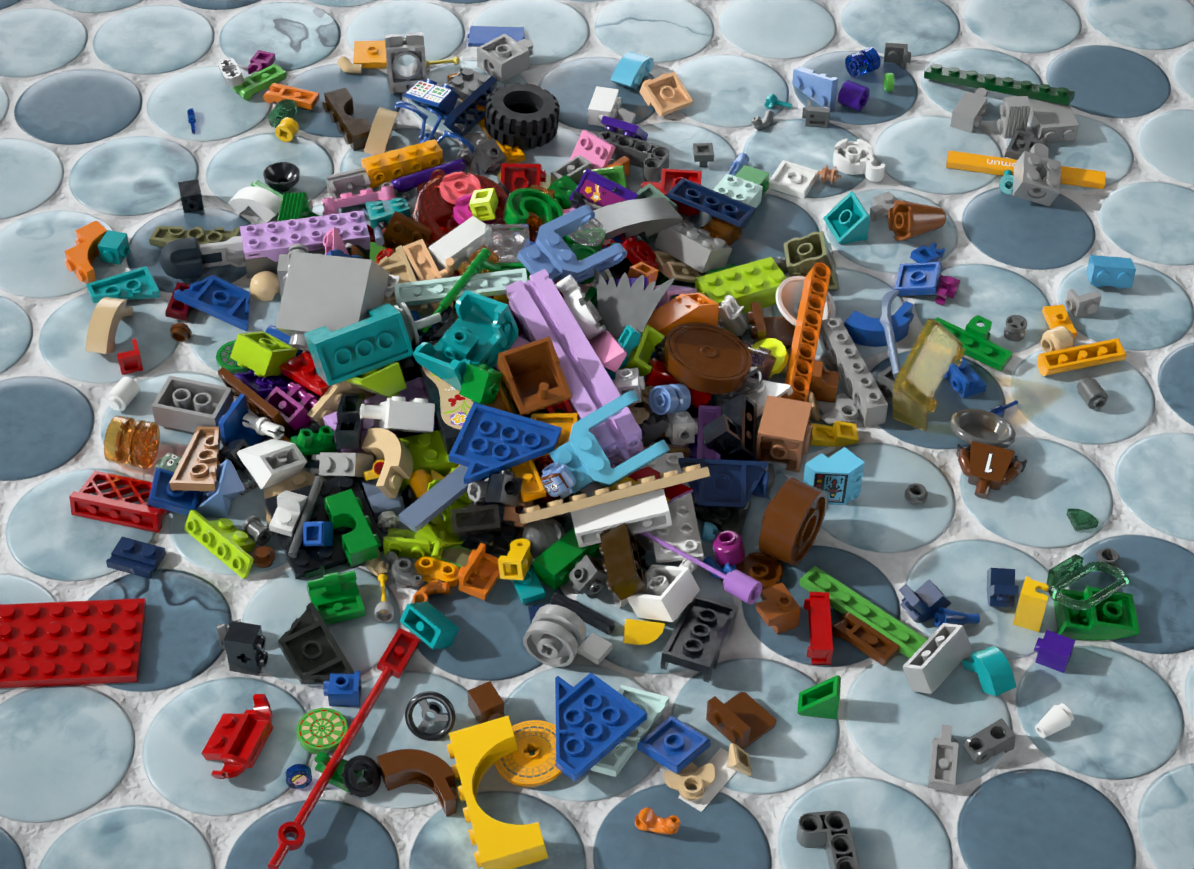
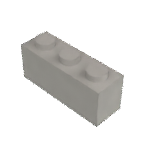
M943 623L902 666L912 691L932 694L970 653L972 647L963 625Z

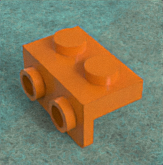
M480 543L477 550L473 549L471 551L467 565L460 568L457 579H459L460 591L485 601L500 578L499 558L485 553L486 544Z

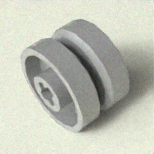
M545 605L540 607L535 614L532 624L523 637V644L527 652L541 663L552 667H565L574 660L578 648L586 636V626L583 620L571 610L559 605Z

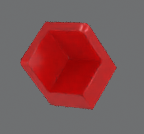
M136 338L132 339L134 350L117 353L122 375L143 371Z

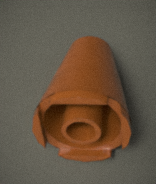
M905 200L894 201V207L888 211V227L890 231L894 232V239L898 241H905L939 229L946 222V214L942 208Z

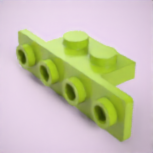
M190 510L184 530L242 579L247 578L254 561L253 557L247 552L253 551L256 543L248 537L247 533L233 525L231 520L221 518L208 521L196 510Z

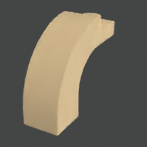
M379 107L367 139L365 153L372 155L386 153L392 131L397 126L399 112Z
M104 297L99 301L89 323L85 351L103 354L114 352L116 332L121 319L133 315V307L126 306L125 299Z
M368 428L361 448L367 454L374 455L373 460H385L376 487L387 498H396L403 478H411L413 471L412 454L391 431L382 428Z

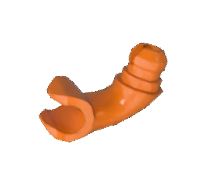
M439 579L432 580L413 595L412 603L427 602L428 597L432 594H449L451 585Z
M647 807L640 810L635 818V826L639 830L665 835L675 834L681 823L679 817L675 815L661 818L655 815L651 808Z

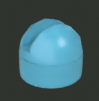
M704 521L700 539L713 541L717 535L712 533L718 532L716 525Z

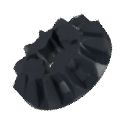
M358 755L350 758L343 765L344 770L341 774L344 781L343 787L350 791V795L363 798L373 795L378 790L381 784V771L378 764L372 758ZM363 771L365 781L357 784L358 776L356 773Z

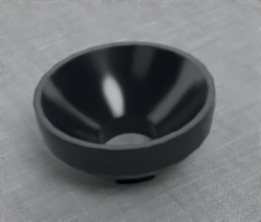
M277 162L265 168L263 177L269 187L285 192L298 183L300 180V170L292 163Z

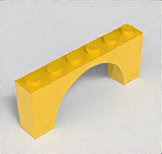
M509 715L450 732L451 743L447 744L450 759L455 758L456 764L452 765V769L455 773V779L461 780L462 785L457 786L461 802L466 801L467 807L463 808L466 823H472L473 829L468 830L472 846L477 845L478 851L474 852L477 867H483V869H515L548 859L538 822L524 825L503 823L488 816L477 804V790L487 770L502 757L518 751Z

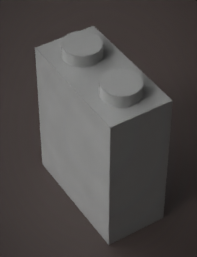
M1029 100L1031 108L1028 122L1036 139L1046 138L1047 143L1076 141L1079 123L1069 105Z

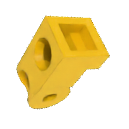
M516 539L512 541L508 555L499 557L500 579L524 580L533 560L530 552L531 542L529 540Z

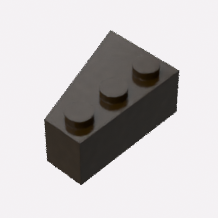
M623 523L601 533L599 549L605 559L602 565L608 575L606 585L609 591L615 593L621 601L646 590L645 570L642 571V567L646 566V561L641 558V556L646 554V550L627 524Z

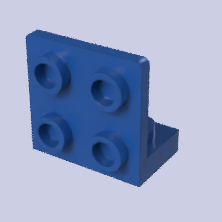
M240 394L236 401L232 402L230 409L219 420L218 426L223 446L227 442L243 438L249 446L262 443L268 436L259 435L256 433V430L243 426L242 421L249 423V421L243 420V417L248 413L246 395Z

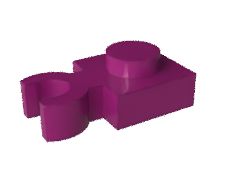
M258 50L250 60L251 64L248 65V74L251 75L254 71L259 72L271 66L276 60L275 53Z

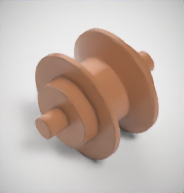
M826 164L825 168H822V171H818L817 174L821 175L820 179L823 180V184L827 180L831 182L832 186L834 182H837V178L841 179L842 176L838 175L837 166L829 169L828 164Z

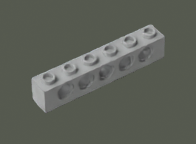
M840 317L822 320L818 342L834 372H840L839 381L846 395L854 401V406L858 409L859 419L864 428L884 424L888 404Z

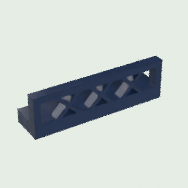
M493 76L488 78L449 113L444 125L454 134L464 137L485 118L487 95L494 91L493 87L498 80ZM476 105L484 106L485 111L477 110ZM466 114L474 115L475 120H468ZM455 123H457V124H463V125H464V130L461 131V130H460L457 126H455L454 124H455Z

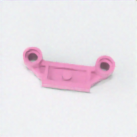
M393 185L381 187V191H372V188L360 190V194L352 195V192L340 194L341 198H323L324 211L322 213L323 216L339 214V208L363 204L369 201L391 200L397 197H395Z

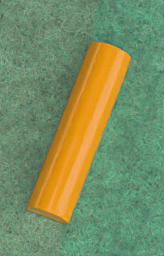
M1119 338L1040 353L1037 358V365L1040 374L1047 376L1125 360L1127 354Z

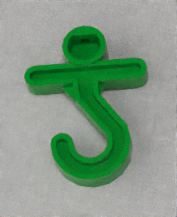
M530 188L516 189L510 193L503 210L505 222L515 231H522L529 217L528 212L540 217L542 224L563 215L562 207L554 198L544 192ZM596 229L573 237L570 234L562 237L563 241L576 255L578 261L600 251L606 238L603 232ZM592 276L580 282L579 284H590L595 280V276Z

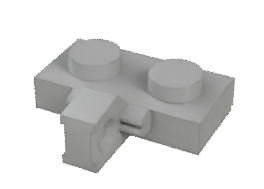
M889 191L873 197L872 204L874 206L870 208V219L873 222L884 217L888 219V211L894 207L895 204L893 202L898 199Z

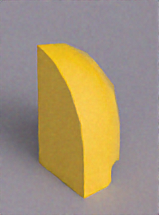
M626 619L623 643L635 645L649 644L657 640L663 633L665 623Z

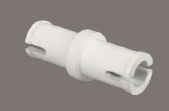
M247 413L243 417V420L249 421V423L242 421L243 426L256 430V433L259 435H268L277 440L281 439L284 433L277 431H285L284 427L272 423L266 417L260 418L251 413Z

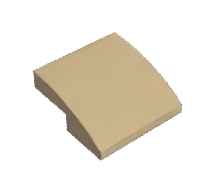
M654 251L656 254L655 262H658L657 268L667 278L672 279L676 277L675 280L695 283L697 277L703 276L701 272L674 258L667 252Z

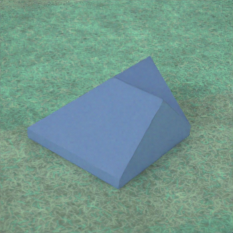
M227 459L218 466L216 491H199L196 511L203 517L228 518L232 500L245 491L230 460Z

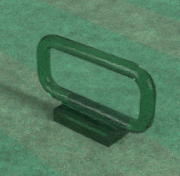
M1075 554L1049 569L1047 578L1049 589L1047 592H1049L1053 600L1069 608L1088 610L1126 587L1130 582L1129 575L1113 565L1100 561L1089 562L1083 566L1084 558ZM1093 571H1102L1118 578L1114 583L1083 601L1075 600L1060 593L1061 590Z

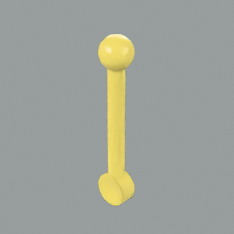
M454 57L453 59L448 60H426V68L429 65L435 64H458L460 62V59L458 57Z

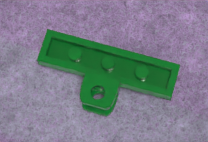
M974 316L966 325L965 330L937 317L926 330L927 337L1000 372L1012 359L1013 352L989 341L992 321L982 316ZM977 323H983L984 326L979 327Z

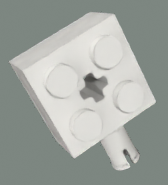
M392 396V398H387V401L380 402V406L361 404L360 418L379 419V428L389 431L433 432L435 404L428 403V399L414 398L406 402V397Z
M686 558L679 567L653 564L646 572L647 589L627 598L637 618L674 622L700 591L692 575V572L697 569V564Z

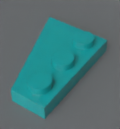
M147 266L86 284L93 303H99L104 297L125 300L161 297L160 291Z

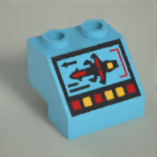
M845 447L829 458L821 453L805 464L803 482L827 492L828 504L845 505L850 500L856 499L861 493L865 462Z

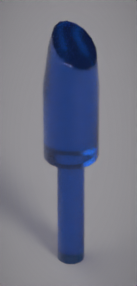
M193 108L187 110L188 122L191 124L192 134H195V112Z
M1015 400L1004 406H996L988 410V412L1000 415L1006 409L1017 405L1018 401Z

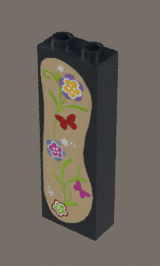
M439 340L431 341L428 343L432 344L434 347ZM420 344L412 346L413 352ZM413 356L414 364L428 402L435 404L434 419L447 455H449L473 402L471 399L460 395L459 391L417 363Z

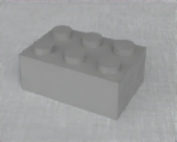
M683 220V222L658 233L654 244L655 247L667 252L669 255L701 273L725 267L732 248L726 245V241L709 236L710 233L708 231L693 227L694 224L687 220Z
M169 375L152 404L155 425L195 433L198 426L219 427L220 418L227 413L234 401L233 391L230 387Z

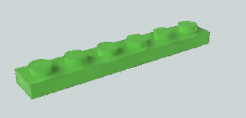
M816 566L800 578L799 585L809 592H829L831 607L842 614L846 612L853 614L900 646L899 652L909 659L927 641L926 638Z

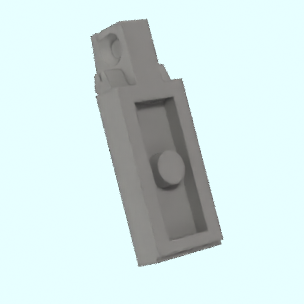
M942 724L940 738L934 737L932 741L928 788L950 792L955 790L959 743L956 740H951L952 726Z

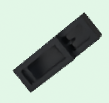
M365 393L341 395L335 429L336 449L360 448L364 418H360L361 404H365Z

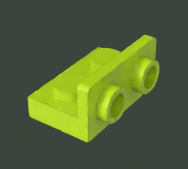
M389 528L387 536L383 538L384 555L392 551L397 557L419 559L429 556L433 552L434 546L421 535L420 531L414 532L413 530Z

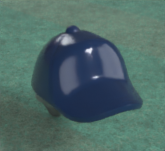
M765 461L768 462V466L752 495L771 500L769 497L771 493L769 491L774 485L775 474L784 471L787 463Z

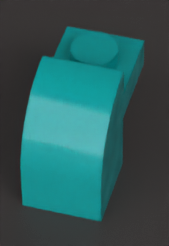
M995 646L985 650L974 651L970 653L969 657L962 660L964 669L978 674L981 689L984 693L998 696L1017 687L1007 658Z

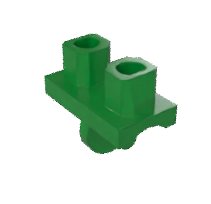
M321 426L319 433H313L308 428L300 429L299 435L291 437L290 440L291 443L296 444L303 456H307L310 462H314V460H311L312 454L337 451L334 432L330 426Z

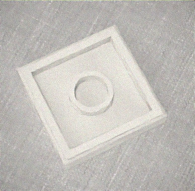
M783 160L770 178L769 188L804 199L818 179V171Z

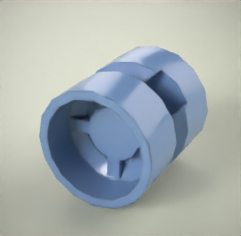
M684 384L659 385L650 391L648 402L651 410L658 415L684 412L691 404V394Z

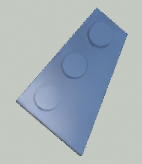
M800 66L793 70L792 85L820 106L830 108V111L835 109L838 78H829L823 73L819 75L813 70Z

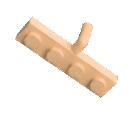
M423 239L403 246L408 262L418 281L447 278L454 274V259L447 258L446 269L439 271ZM441 302L429 303L433 312L437 310Z

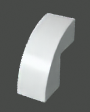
M246 187L238 191L228 204L239 214L249 206L267 223L279 212L282 199L266 189Z

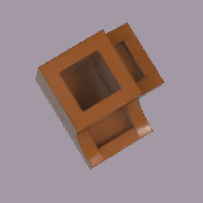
M814 361L809 390L813 392L816 400L835 403L840 372L826 369L822 361Z
M781 582L763 589L760 595L763 601L756 603V610L767 626H771L777 635L798 627L801 607L785 585Z

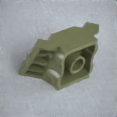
M823 231L812 232L805 237L793 238L783 243L790 277H806L814 264L821 262L826 264L831 271L828 291L830 289H840L831 243H828Z

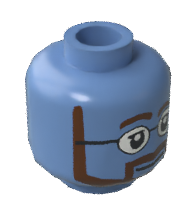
M554 462L542 470L541 482L550 496L565 498L573 492L572 488L576 483V479L566 464Z

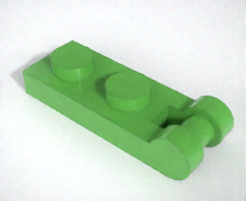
M273 64L244 78V82L241 85L235 86L232 89L237 94H240L244 100H249L253 94L270 87L273 83H279L286 79L287 75L283 69Z

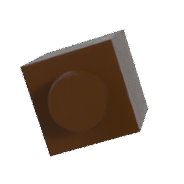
M491 681L468 690V706L479 724L505 717L504 702Z

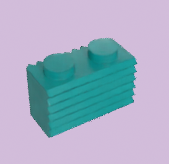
M429 601L407 604L400 619L401 624L433 650L443 649L444 647L449 648L459 631V626H456L455 623H452V620L449 621V618L442 615V612L432 607Z

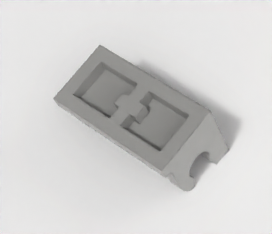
M365 167L326 176L328 193L334 199L341 198L340 194L352 192V195L360 194V190L369 189V184H371Z

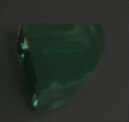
M1081 509L1067 510L1066 515L1075 531L1096 528L1098 526V520L1089 512Z

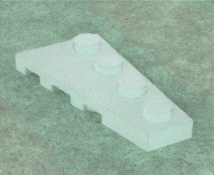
M621 685L618 692L647 713V720L595 764L591 771L616 777L638 747V742L647 735L669 704V697Z

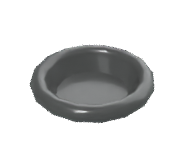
M964 409L957 411L950 419V427L954 434L969 445H971L972 441L1007 448L1015 441L1016 432L1012 425L1004 418L992 412L981 409Z

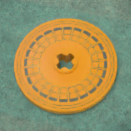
M530 720L512 726L518 751L512 752L494 763L502 778L517 786L536 787L547 784L562 774V771L556 767V725L546 721ZM534 751L535 755L530 756L529 752Z

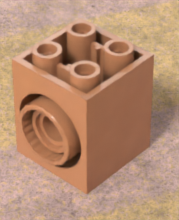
M767 395L757 435L755 461L787 463L785 470L800 472L803 455H808L813 429V425L810 424L812 403Z

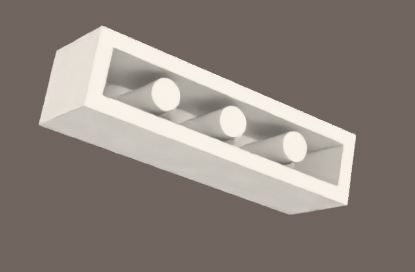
M664 489L571 512L579 548L601 543V533L623 523L627 524L633 534L672 525Z

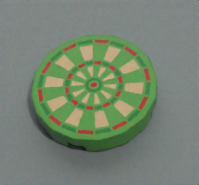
M318 708L309 711L298 721L296 728L300 745L304 750L312 754H318L319 751L328 754V751L333 749L336 751L348 730L345 717L340 712L331 708Z

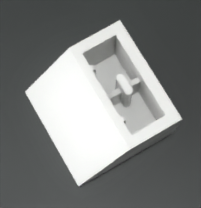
M274 438L237 452V455L261 490L299 473L307 463V460L295 443Z

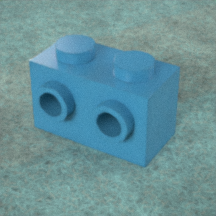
M1090 255L1086 275L1090 285L1096 287L1132 288L1136 268L1131 258Z

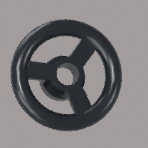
M426 691L419 693L406 706V725L413 735L422 740H440L451 732L455 724L456 715L452 703L447 697L438 692ZM427 699H434L442 703L446 708L447 713H443L440 704H438L437 702H428ZM419 703L422 709L421 715L423 720L416 727L412 714L414 707ZM427 712L434 713L435 717L430 718ZM438 721L447 722L441 731L425 733L429 724Z

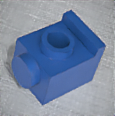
M355 671V674H330L329 681H324L323 687L324 696H328L329 706L360 707L362 689L360 671Z

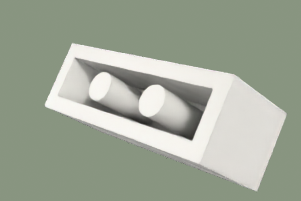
M472 216L429 246L428 251L438 270L446 269L447 258L454 259V270H457L462 263L474 258L483 248H488L492 244V228Z

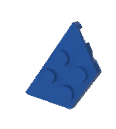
M212 275L204 278L203 281L190 284V288L181 292L178 289L174 292V299L239 329L248 330L249 291Z

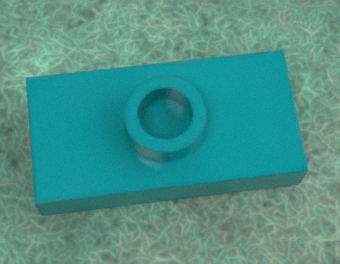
M530 565L524 580H511L522 604L545 598V591L532 565Z

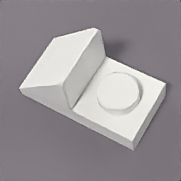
M287 490L277 496L278 507L269 524V531L292 537L303 513L308 496Z

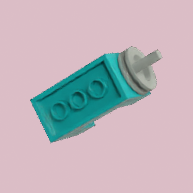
M404 302L399 303V307L385 303L367 310L369 318L332 332L326 326H322L304 333L318 375L328 386H332L412 356V342L414 345L419 344L417 330L441 322V315L436 313L414 322L410 310Z

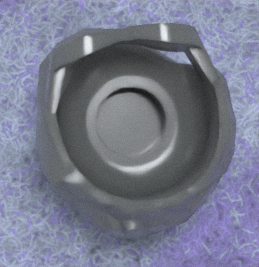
M545 518L529 522L524 528L522 539H527L531 542L530 552L533 559H536L562 538L566 531L559 521L554 518Z

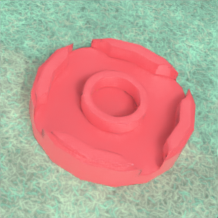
M465 172L448 174L440 182L441 197L452 204H456V201L462 196L473 194L474 190H481L479 179L472 174L470 176L465 175Z

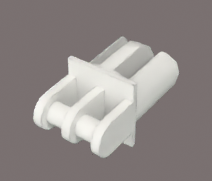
M727 295L725 301H722L719 306L718 316L720 319L718 323L723 322L727 330L735 336H742L750 326L742 313L744 306L739 307L735 298Z

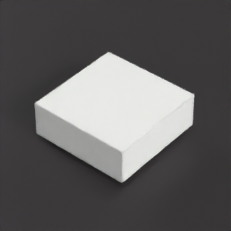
M592 633L580 645L578 654L599 665L613 649V644Z

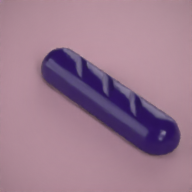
M465 159L450 161L393 179L391 183L398 192L411 190L414 187L442 180L448 174L464 172L466 161Z

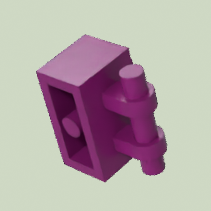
M290 382L287 386L290 391L287 394L276 386L264 400L280 412L290 429L296 433L298 428L306 427L307 423L311 421L307 415V410L314 407L318 402V398L312 393H307L302 385ZM296 399H302L300 403L295 401Z

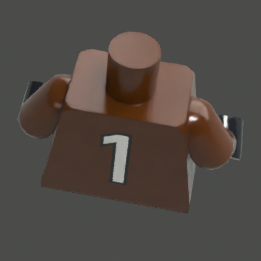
M972 441L971 445L968 444L967 448H962L960 444L957 445L956 455L962 473L968 477L969 484L976 485L974 495L979 498H988L990 489L1000 490L1002 485H1008L1020 472L1024 471L1028 460L1019 461L1017 459L1018 456H1014L1015 451L975 441Z

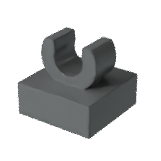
M693 143L694 162H699V167H707L708 161H714L712 143Z

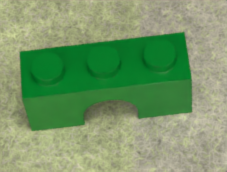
M352 489L326 497L325 511L330 522H333V529L342 526L354 529L342 535V548L352 567L378 558V547H381L378 535L376 533L373 534L370 529L372 525L368 515H364L362 512L363 506L359 496L355 497Z

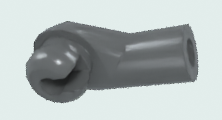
M768 110L765 112L763 119L760 116H757V118L753 117L751 120L753 128L759 130L769 127L774 113Z

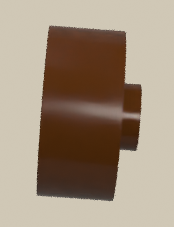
M795 478L788 479L765 509L759 537V550L789 565L797 566L811 549L823 523L828 504L827 492Z

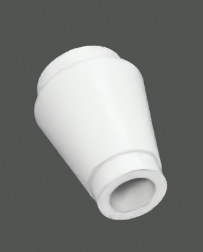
M1054 705L1035 726V730L1042 738H1046L1071 726L1074 716L1066 705Z

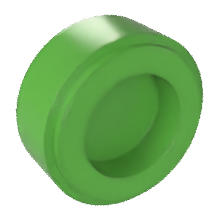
M886 73L884 75V90L886 92L894 91L893 73Z

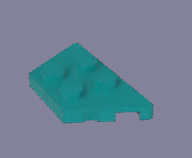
M394 198L385 201L365 202L371 228L378 227V222L387 221L389 223L395 211L411 217L406 199Z

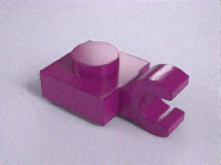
M941 275L937 290L938 297L935 303L944 305L947 297L954 298L959 288L960 280L951 276Z

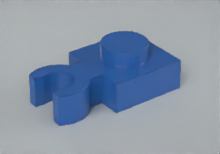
M932 243L930 248L923 245L913 250L910 258L917 263L938 262L939 258L943 257L946 249H936L937 243Z

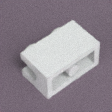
M596 86L588 108V124L604 126L601 123L603 115L616 118L617 109L621 107V98L618 97L619 89Z

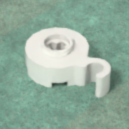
M843 139L835 145L833 164L834 167L837 166L840 172L851 175L865 174V177L873 182H879L884 178L885 164H881L878 167L873 166L872 146L866 141L857 139V142H847L848 139Z
M568 275L555 284L557 289L562 292L564 301L589 340L606 331V327L604 325L600 326L598 322L602 319L590 300L585 302V294L581 291L573 276Z

